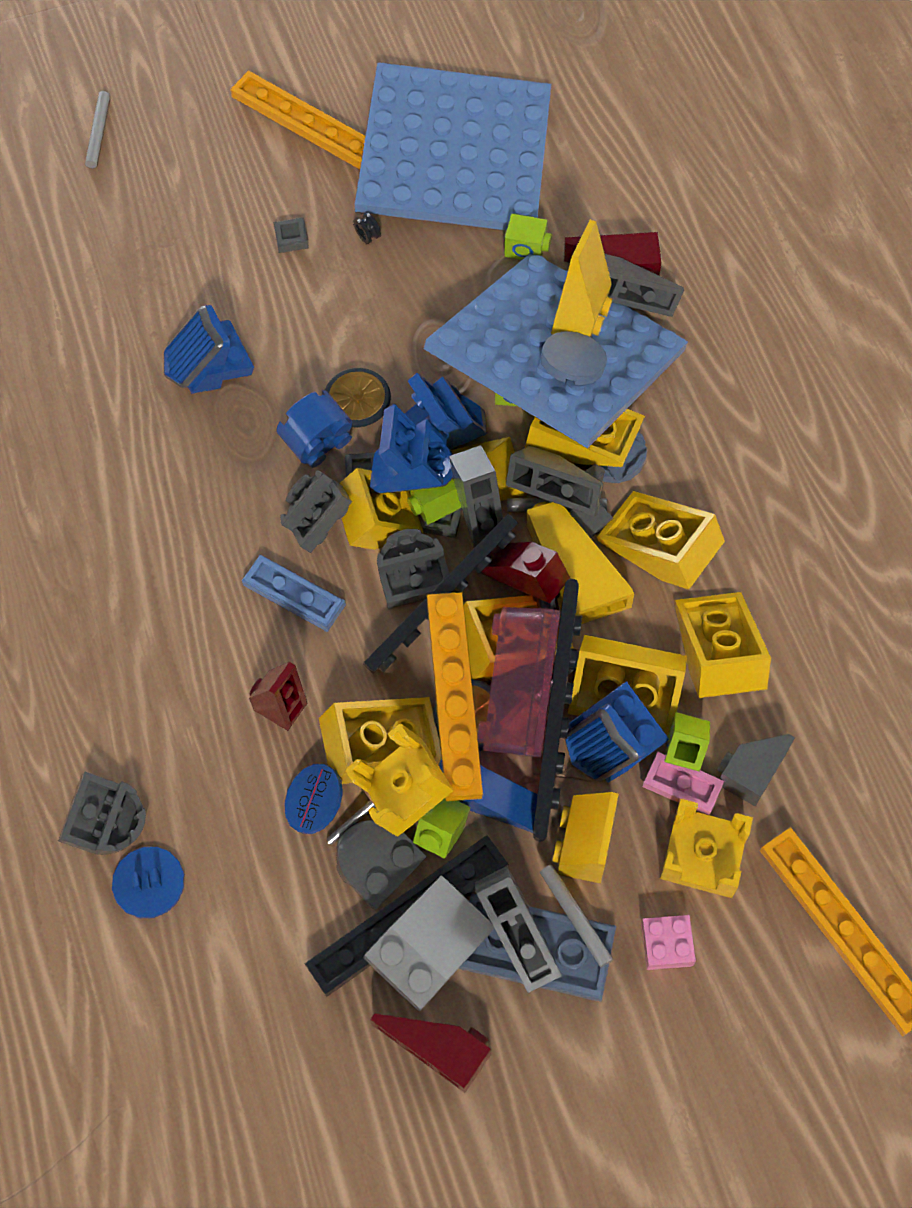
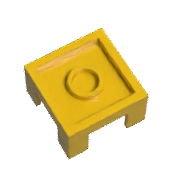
M401 723L388 733V737L399 744L400 747L380 764L373 768L363 760L357 759L345 769L350 780L368 792L377 810L375 808L368 810L374 823L397 837L454 791L423 739Z
M680 799L660 879L732 898L739 886L741 876L739 869L745 842L750 834L753 817L735 813L732 820L729 821L696 812L698 803Z

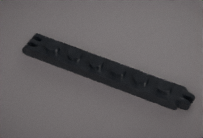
M568 579L564 587L533 828V838L537 842L546 840L551 809L558 810L561 788L554 787L555 773L563 774L565 753L558 752L560 738L567 739L569 718L563 717L564 704H571L574 683L567 682L568 669L576 670L578 649L571 648L573 635L580 636L582 615L575 614L579 583L575 579Z

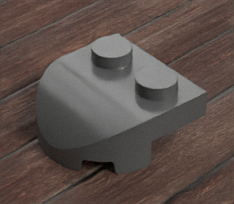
M316 470L315 476H302L289 491L286 501L290 506L287 515H281V524L293 532L301 548L311 553L317 545L326 539L328 531L335 522L347 513L352 501L341 484Z
M405 529L390 535L387 538L386 544L377 555L379 578L388 609L426 599L427 595L449 575L442 545L436 538L433 539L422 534L419 529Z
M84 772L58 842L97 855H109L125 849L139 837L145 824L146 811L137 796V791L123 781L116 783Z
M373 820L361 821L349 827L342 834L336 846V868L340 877L375 910L427 857L404 832L397 837L374 823Z

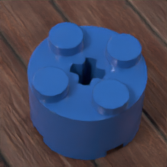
M322 390L323 395L321 396L313 392L296 402L286 412L289 417L287 422L283 425L280 421L276 429L277 434L303 464H309L311 468L319 466L326 459L325 453L332 448L341 449L352 439V436L349 434L352 420L326 390Z

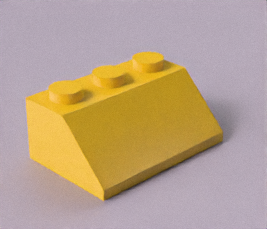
M584 635L574 678L572 702L569 704L568 714L579 716L627 681L664 733L668 735L678 708L686 671L687 656Z

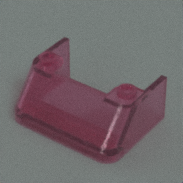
M503 607L501 614H494L492 635H498L489 707L487 721H480L477 738L479 743H484V751L542 759L557 633L560 626V610Z

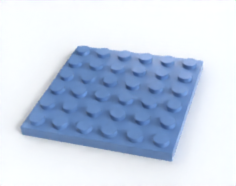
M377 62L355 199V212L507 230L511 213L538 218L551 84Z
M529 254L429 336L425 341L424 350L588 448L685 351L688 341L631 308L612 302L599 336L593 334L591 337L606 352L607 363L601 378L594 383L586 385H574L575 381L566 379V382L555 379L542 366L541 351L546 339L553 335L551 330L568 271L552 264L542 256Z

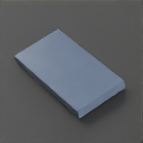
M471 893L469 902L490 921L477 894ZM529 906L562 975L539 988L601 1002L609 964L600 968L566 914ZM588 920L611 955L616 926ZM495 929L458 968L522 983Z

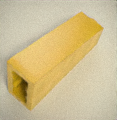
M540 502L527 510L526 525L533 542L556 551L570 578L577 580L579 583L575 614L582 615L581 624L632 608L634 598L632 587L564 506L554 502ZM563 587V589L559 592V593H560V597L557 599V600H558V605H559L561 611H562L564 587Z

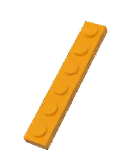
M249 70L230 89L232 98L360 170L365 135Z
M462 592L427 595V609L443 774L454 790L445 798V801L482 799L483 789Z
M791 827L762 846L760 852L903 1037L912 1030V981Z

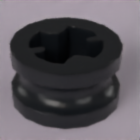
M365 213L362 216L363 219H355L353 225L360 239L365 244H370L373 237L375 239L381 237V230L374 217L369 213Z

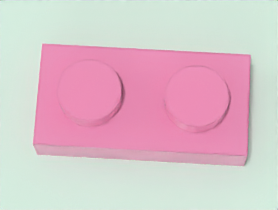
M657 752L643 787L677 803L680 802V799L698 803L697 812L710 815L724 781L701 770L699 772L666 763L665 755Z

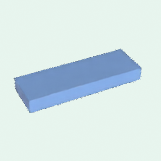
M259 555L242 579L243 586L326 632L329 631L346 606L345 600L262 555Z

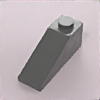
M604 254L612 283L608 297L613 298V303L673 317L684 292L682 286L620 257Z
M481 445L449 456L453 480L473 548L503 519L496 472Z
M531 445L511 454L506 486L594 517L598 515L604 483L560 455Z
M506 866L476 881V894L527 992L530 993L561 977V972L509 867Z

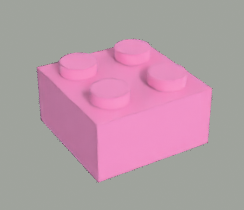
M690 915L644 918L642 920L641 928L647 970L694 966L696 959Z

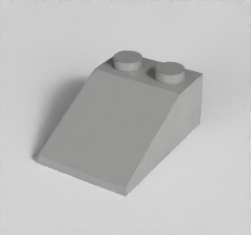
M441 875L364 955V959L417 1011H420L495 928L476 907Z

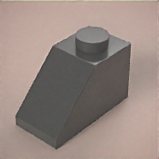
M786 734L740 744L734 755L727 752L717 771L722 773L720 778L724 781L722 788L756 807L795 737Z

